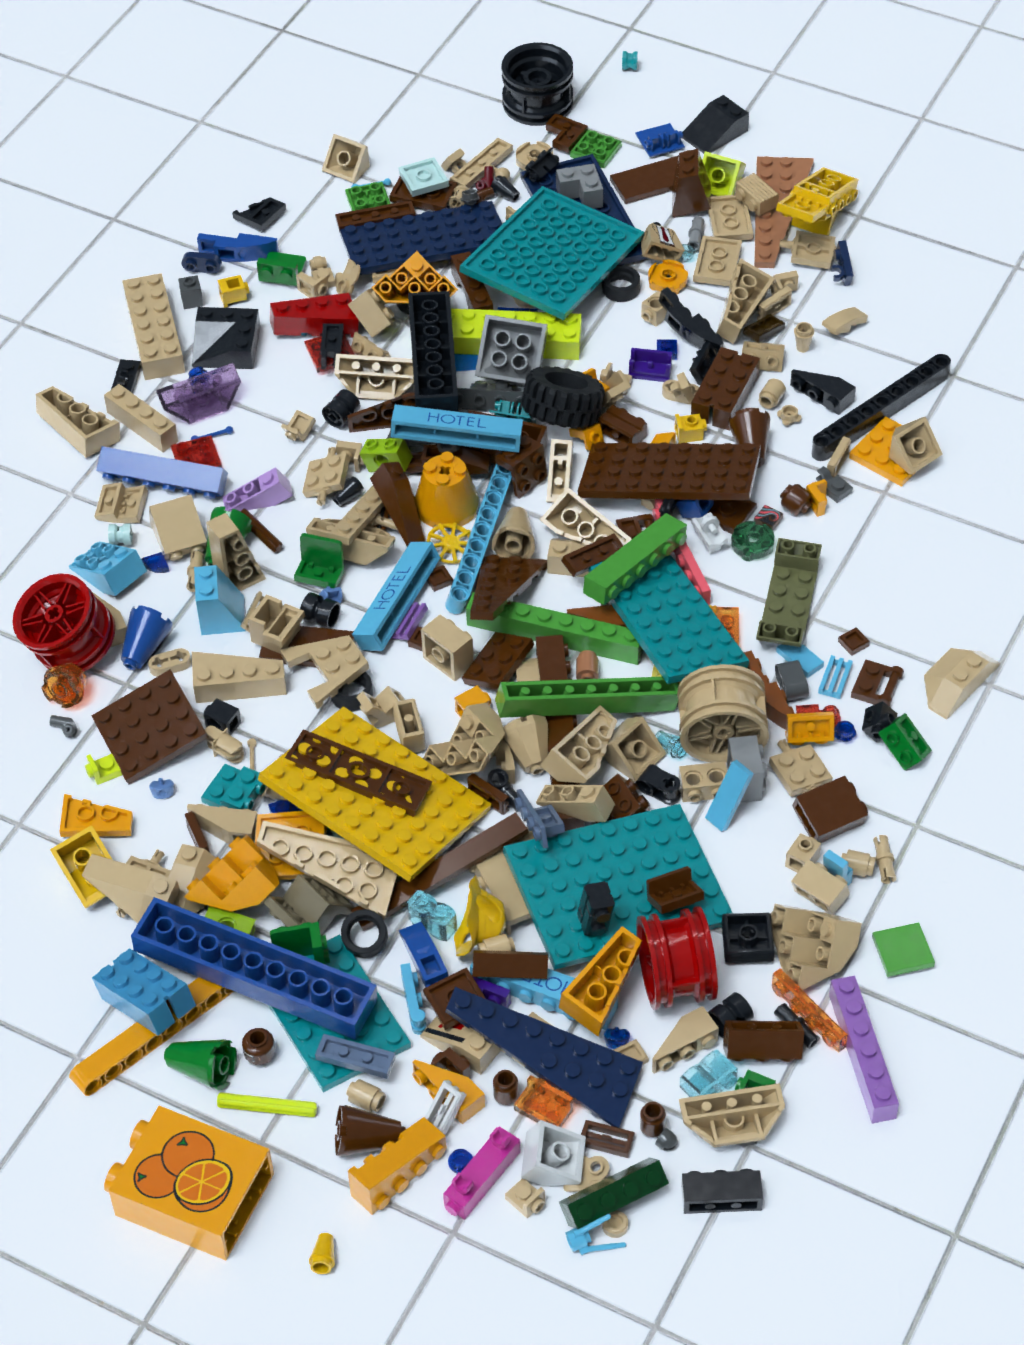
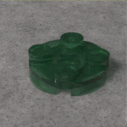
M746 521L737 525L731 536V547L734 552L747 562L771 554L774 549L775 535L768 525L763 523L762 526L755 524L756 521ZM752 538L753 540H757V541H756V542H750L749 539Z

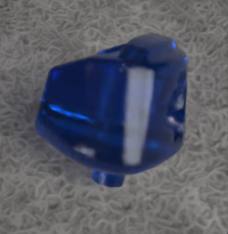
M619 1027L614 1029L608 1028L603 1034L606 1046L610 1049H616L627 1044L630 1039V1032L627 1029H619Z

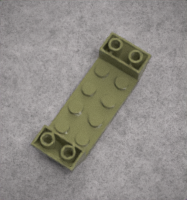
M778 538L774 567L762 620L759 621L756 640L796 647L802 646L817 580L822 544Z

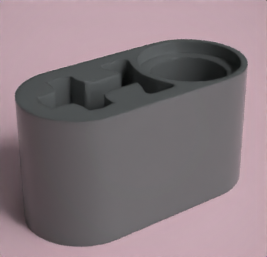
M799 660L775 664L776 679L780 689L785 691L787 701L809 697L808 683Z

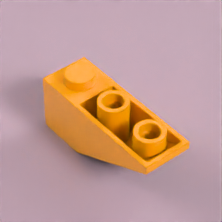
M416 1059L412 1061V1076L419 1085H424L428 1089L433 1100L444 1080L451 1081L452 1086H457L460 1092L467 1094L455 1116L461 1124H464L485 1107V1094L469 1077ZM449 1091L447 1092L442 1104H444L445 1100L447 1099L450 1093Z

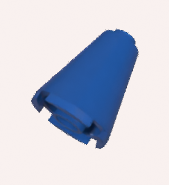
M139 605L137 609H135V606L132 607L121 654V661L126 668L136 670L145 664L172 629L173 623L168 617L167 620L161 618V612L147 606Z

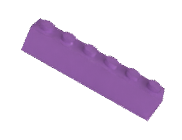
M855 975L833 979L830 984L829 998L871 1124L894 1120L897 1118L899 1102Z

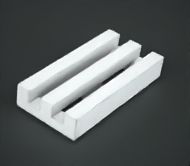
M449 1080L443 1081L425 1115V1118L432 1123L438 1111V1116L433 1125L444 1135H446L467 1095L464 1092H460L457 1086H452V1082ZM449 1091L450 1093L447 1099L445 1100L444 1104L441 1105L447 1092Z

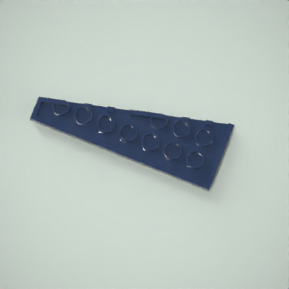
M454 988L445 1011L448 1015L468 1029L472 1028L490 1044L493 1043L501 1048L507 1056L521 1062L527 1070L554 1089L558 1088L571 1097L570 1100L587 1108L597 1119L599 1117L611 1126L620 1128L643 1062L460 988Z

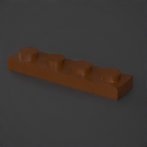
M412 200L338 213L335 214V220L340 233V229H344L349 225L356 227L362 226L367 222H383L388 218L394 220L401 219L405 215L416 216Z

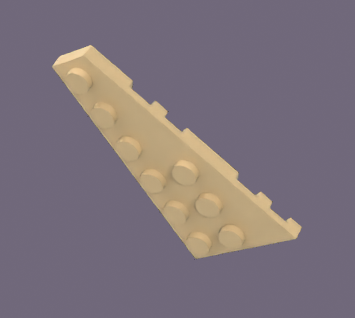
M268 821L262 822L257 838L258 847L359 906L375 911L383 920L386 919L398 874L345 839Z

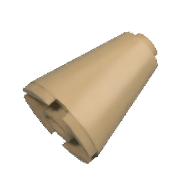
M513 507L509 509L492 538V550L498 556L508 558L510 556H520L527 559L532 557L535 551V539L528 512L524 508Z

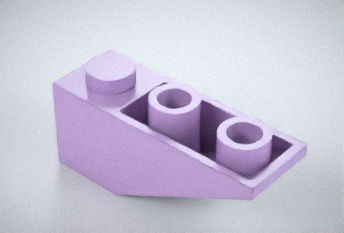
M275 467L222 498L224 507H226L225 510L231 512L232 509L241 511L243 508L253 510L275 506L292 497L293 494L290 481Z

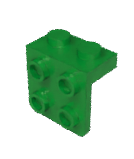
M269 252L266 259L258 258L257 260L258 280L297 286L296 275L303 272L307 262L306 257Z
M302 533L300 536L301 561L294 574V581L324 588L328 586L330 588L338 587L345 572L343 543L335 539Z
M306 922L290 927L281 926L270 931L272 944L302 956L314 955V960L323 964L330 963L326 935L320 934L319 922Z

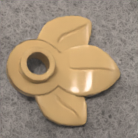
M348 259L343 273L338 272L335 275V286L338 294L349 293L351 295L354 291V284L359 278L360 265H356L351 259Z
M584 1156L581 1183L577 1185H563L564 1191L579 1192L604 1180L610 1172L608 1161L602 1156H593L591 1158ZM594 1165H601L598 1171H592Z

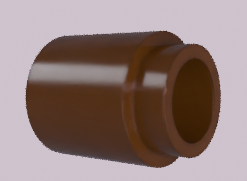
M501 1070L493 1078V1096L499 1104H513L519 1096L518 1078L510 1070Z
M648 1102L640 1111V1130L648 1137L660 1136L665 1129V1109L658 1102Z

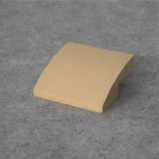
M122 482L103 485L94 515L95 519L111 523H140L148 494L146 486L125 488Z

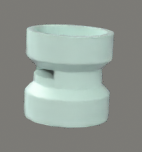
M124 523L122 526L109 524V543L114 545L118 543L132 545V524Z

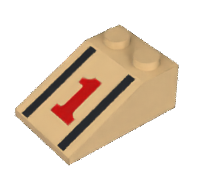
M437 1016L420 1035V1038L443 1052L450 1047L459 1056L463 1055L469 1061L470 1069L480 1075L501 1051V1048L493 1043L490 1044L484 1040L485 1037L472 1028L468 1029L461 1023L445 1030Z

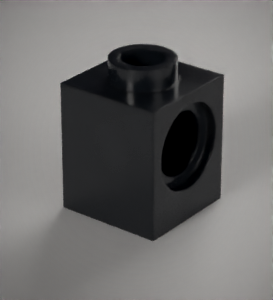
M218 698L204 710L203 716L206 727L215 726L221 731L228 728L229 735H232L241 724L239 708Z

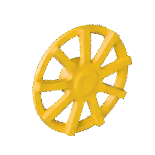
M455 522L453 524L439 523L428 533L427 542H430L431 538L440 540L441 542L433 544L435 548L442 547L443 549L439 555L441 557L439 561L448 564H458L460 560H457L456 551L458 550L463 554L464 549L461 545L466 546L467 541H460V539L465 536L469 538L471 531L457 525ZM444 528H452L451 534L449 535ZM456 529L463 532L460 535L455 536ZM440 530V531L442 532V534L444 535V537H442V536H440V535H437V534H434V533H435L436 531ZM446 553L452 554L453 561L443 559V556Z

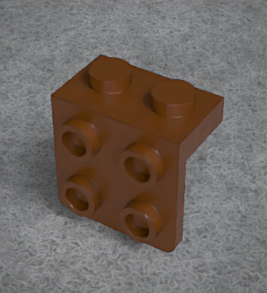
M527 435L521 437L519 453L502 451L495 456L496 464L511 472L514 495L518 498L528 493L547 477L543 444Z
M617 773L603 785L615 803L607 821L650 811L648 808L650 803L643 795L638 794L637 790L639 787L631 778L627 780Z

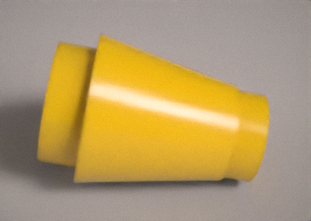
M329 1233L318 1235L309 1258L310 1268L317 1274H327L335 1266L334 1237Z

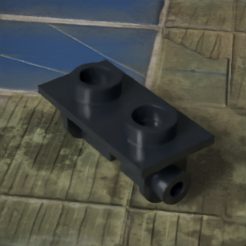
M551 147L548 151L543 150L535 162L531 160L525 167L526 172L523 178L529 175L532 182H538L559 164L560 159L557 155L551 153L554 147Z

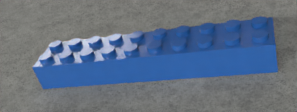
M156 897L153 898L131 934L133 950L135 952L354 1040L357 1039L378 1000L376 984Z

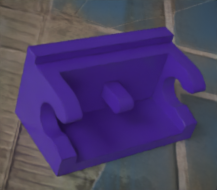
M632 347L628 375H632V379L658 382L670 380L673 352Z

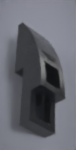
M668 287L661 290L658 301L667 311L664 320L681 337L698 348H702L705 342H711L718 353L724 345L723 339L718 333L714 332L709 321L703 318L700 313L692 317L690 310L682 305L677 294Z

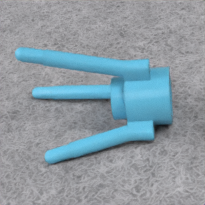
M606 1214L579 1229L573 1228L565 1232L572 1252L579 1250L581 1255L594 1251L624 1248L627 1244L620 1242L588 1246L587 1243L592 1242L588 1231L611 1218L610 1214Z

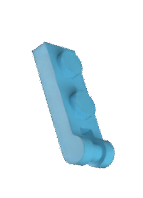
M410 963L401 964V978L411 1028L414 1034L421 1035L426 1029V1015L423 1010L419 1009L423 1007L421 992L416 993L415 987L419 986L417 972L411 971Z

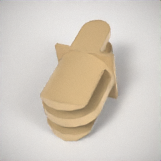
M215 726L206 727L205 731L209 736L206 739L207 745L213 750L214 757L219 754L232 763L238 764L242 762L244 758L242 742L229 735L228 728L221 731Z

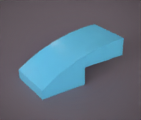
M829 849L823 855V865L830 874L834 876L837 874L843 877L849 886L852 883L853 869L848 866L849 862Z

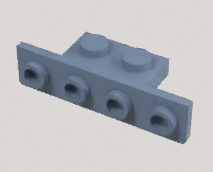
M517 789V798H514L517 812L521 813L523 822H527V827L529 831L533 832L535 841L539 840L543 848H548L547 837H555L559 833L565 832L563 821L552 805L533 808L522 789Z

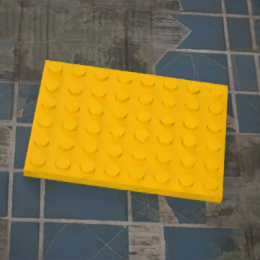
M344 706L314 729L312 733L432 781V785L414 817L405 814L406 810L400 807L393 806L391 808L386 806L385 801L373 796L370 799L335 784L331 779L321 778L316 775V771L307 767L303 769L296 767L295 762L285 758L289 750L261 771L258 776V781L409 883L488 813L492 805ZM313 738L314 742L321 743V741ZM300 743L298 745V752L306 755V749L311 745ZM331 746L330 751L336 755L339 749ZM326 755L316 761L321 767H327L331 762L330 758ZM352 756L349 759V763L353 761L363 762L361 758ZM355 766V769L351 770L356 775L365 774L362 770L358 769L359 766ZM340 767L336 769L335 775L345 779L349 777L346 768ZM370 769V778H381L382 773L380 770ZM363 780L355 781V783L368 788L367 782ZM389 781L387 788L392 791L393 783L396 781ZM397 785L395 788L400 790L401 786ZM410 795L407 796L406 800L412 803Z

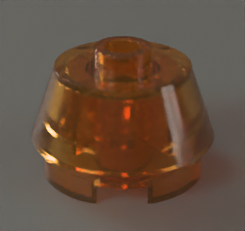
M73 663L60 664L49 668L45 672L44 684L41 686V689L49 702L53 700L57 704L62 705L61 708H70L80 703L83 699L87 677L84 671Z

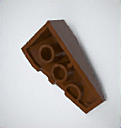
M414 392L400 395L347 415L349 433L391 428L395 404L415 407Z
M399 462L382 463L370 477L374 488L406 546L408 547L410 542H425L414 492L408 477Z

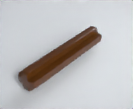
M243 508L240 511L252 520L251 525L253 527L251 531L274 553H278L283 549L282 542L247 509Z

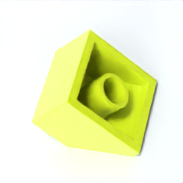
M705 151L702 160L711 183V194L716 196L734 195L736 182L742 179L746 163Z

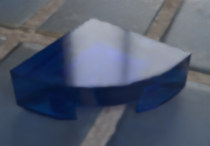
M162 552L141 558L145 568L155 573L169 572L168 564Z

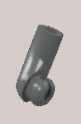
M51 715L49 720L50 726L61 728L63 734L68 738H72L77 734L78 728L72 718Z

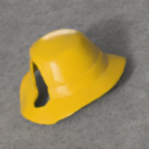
M476 875L470 880L466 911L460 927L454 935L456 956L467 955L474 946L482 943V940L503 934L506 927L503 902L480 888ZM470 932L471 940L463 944L465 936Z

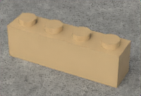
M120 384L104 394L107 413L162 453L179 442L174 422Z

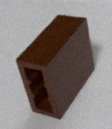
M845 775L796 796L792 804L809 837H813L820 843L863 825L868 817V809L865 803L859 800L854 784L849 782Z

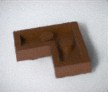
M554 114L546 123V130L558 134L552 141V147L570 153L588 130V125L559 114Z

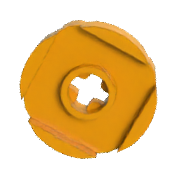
M663 260V263L658 265L656 262L648 270L649 287L651 290L660 292L668 287L672 292L679 294L680 290L687 285L688 271L684 269L682 263L675 260Z

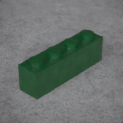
M648 1157L558 1203L568 1226L579 1229L668 1185L669 1182L660 1160Z

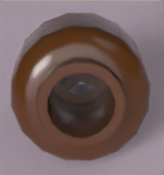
M789 484L780 495L782 507L794 516L799 515L801 512L806 514L812 507L810 503L812 499L811 493L800 484H794L793 486Z
M251 1029L242 1038L243 1054L249 1063L264 1065L273 1059L276 1050L275 1041L272 1033L267 1029Z

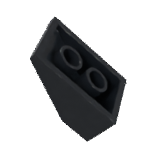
M721 95L709 102L682 132V139L696 149H699L703 154L705 151L712 153L748 131L749 112L725 95Z

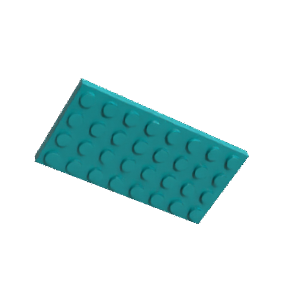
M671 554L663 558L657 566L649 569L643 577L634 581L629 588H625L615 599L609 601L667 684L680 682L691 672L711 665L727 664L748 668L750 660ZM602 562L591 566L588 572H591Z

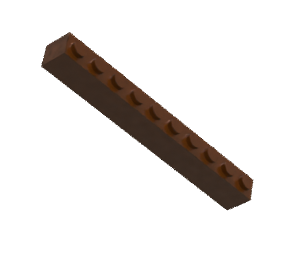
M563 635L536 637V657L540 681L572 680V678L568 679L567 676L571 674L570 661L565 660V657H569L568 643H563ZM577 715L545 716L548 723V754L552 748L577 727ZM550 775L551 785H581V784H582V783H574V782H560V781H557L556 779H554V778ZM557 812L564 823L565 831L585 827L586 821Z

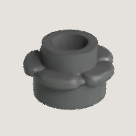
M469 189L462 192L460 200L465 202V205H473L477 203L480 197L477 194V190Z

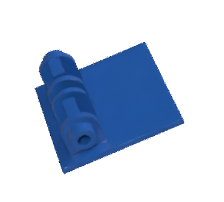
M671 123L635 132L649 157L685 148L681 141L683 138L682 131L674 130Z

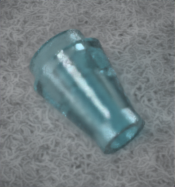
M659 730L655 736L661 746L672 758L681 759L686 755L680 743V736L664 732L663 730Z

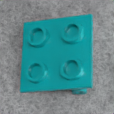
M504 400L495 402V410L498 411L489 410V413L492 415L523 419L525 422L536 423V420L529 413H526L523 407L521 410V403H518L516 414H514L515 402L511 404L510 401Z

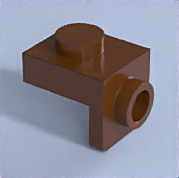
M450 1047L433 1057L431 1065L447 1069L471 1079V1065L463 1055L459 1056Z

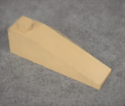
M568 487L539 519L554 533L585 545H589L615 533L623 545L632 540V538Z
M551 539L547 554V573L572 576L561 560L564 555L586 545L574 540ZM587 571V572H585V573H582V574L578 575L577 577H584V576L587 575L589 572Z
M600 705L551 749L540 766L557 781L586 783L600 769L602 758L607 750L606 747L618 720Z
M182 844L169 875V878L178 882L180 888L173 905L196 914L200 909L203 911L207 905L189 901L184 896L189 892L186 887L196 877L201 880L210 871L207 866L216 857L206 849Z
M91 854L82 873L84 879L113 901L117 907L127 913L137 924L154 897L174 904L180 891L178 882L174 879Z

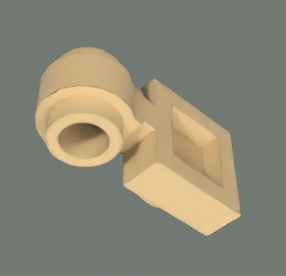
M325 256L312 257L309 260L311 276L317 280L325 275L328 278V288L335 287V278L331 268L327 267Z

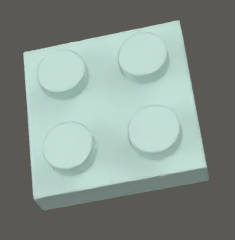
M435 157L398 167L399 175L412 197L449 187V180Z

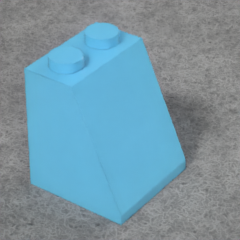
M217 565L194 567L195 601L201 635L245 632L246 630L240 627L245 618L244 595Z

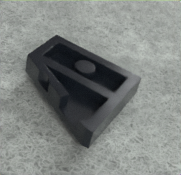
M269 197L261 202L248 205V210L239 213L238 210L232 212L233 219L263 231L287 209L286 203Z

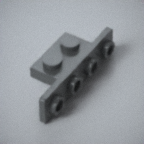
M475 381V383H471L470 388H457L458 409L498 411L495 410V402L504 400L510 401L511 404L515 402L514 412H516L518 403H521L523 391H513V385H508L507 382L487 384L486 381Z

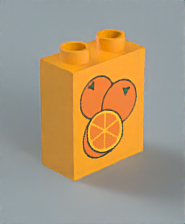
M159 1105L149 1122L142 1119L133 1129L129 1146L133 1150L124 1164L115 1162L106 1176L104 1190L110 1195L115 1216L226 1261L274 1175L270 1149Z

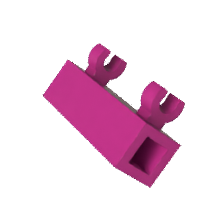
M500 1126L492 1131L487 1142L461 1173L458 1172L451 1181V1185L443 1193L444 1207L447 1212L453 1216L458 1215L464 1220L468 1217L520 1154L519 1138Z

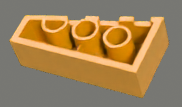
M622 926L561 993L559 1008L596 1036H599L639 954L642 940Z
M425 1117L421 1118L400 1133L397 1142L389 1141L384 1144L380 1154L376 1157L370 1154L364 1158L363 1163L365 1164L358 1169L353 1166L347 1170L351 1196L371 1215L378 1210L384 1209L396 1193L403 1192L415 1176L422 1175L434 1159L438 1160L443 1156L447 1148L446 1136Z

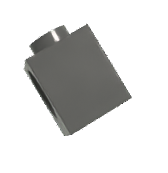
M198 275L178 278L184 310L204 306Z

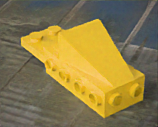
M822 167L796 184L790 195L777 203L776 211L781 212L785 217H793L792 226L812 233L829 236L838 212L856 200L859 179Z

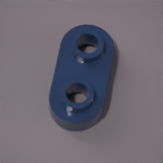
M186 252L183 255L181 265L190 272L214 274L220 271L222 260L219 256L212 253Z

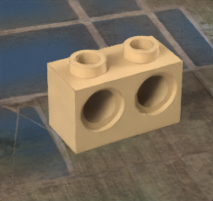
M726 762L679 766L678 778L680 780L682 802L714 799L727 773Z

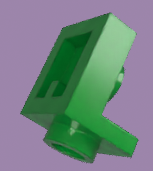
M748 1069L744 1078L739 1077L735 1090L776 1084V1080Z

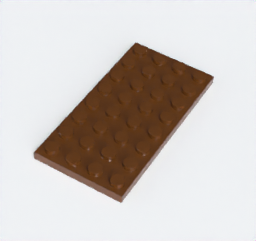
M597 442L591 446L577 490L578 496L581 498L750 500L761 454V445L752 443L669 444L666 442Z

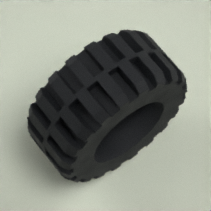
M557 366L536 367L526 376L521 405L526 413H529L531 417L537 418L541 422H547L550 425H558L564 428H586L587 426H593L598 421L605 390L597 379H593L592 376L585 375L580 371Z

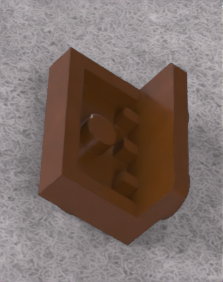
M688 866L646 881L647 901L661 914L670 913L675 909L704 900V891L692 881L691 869Z

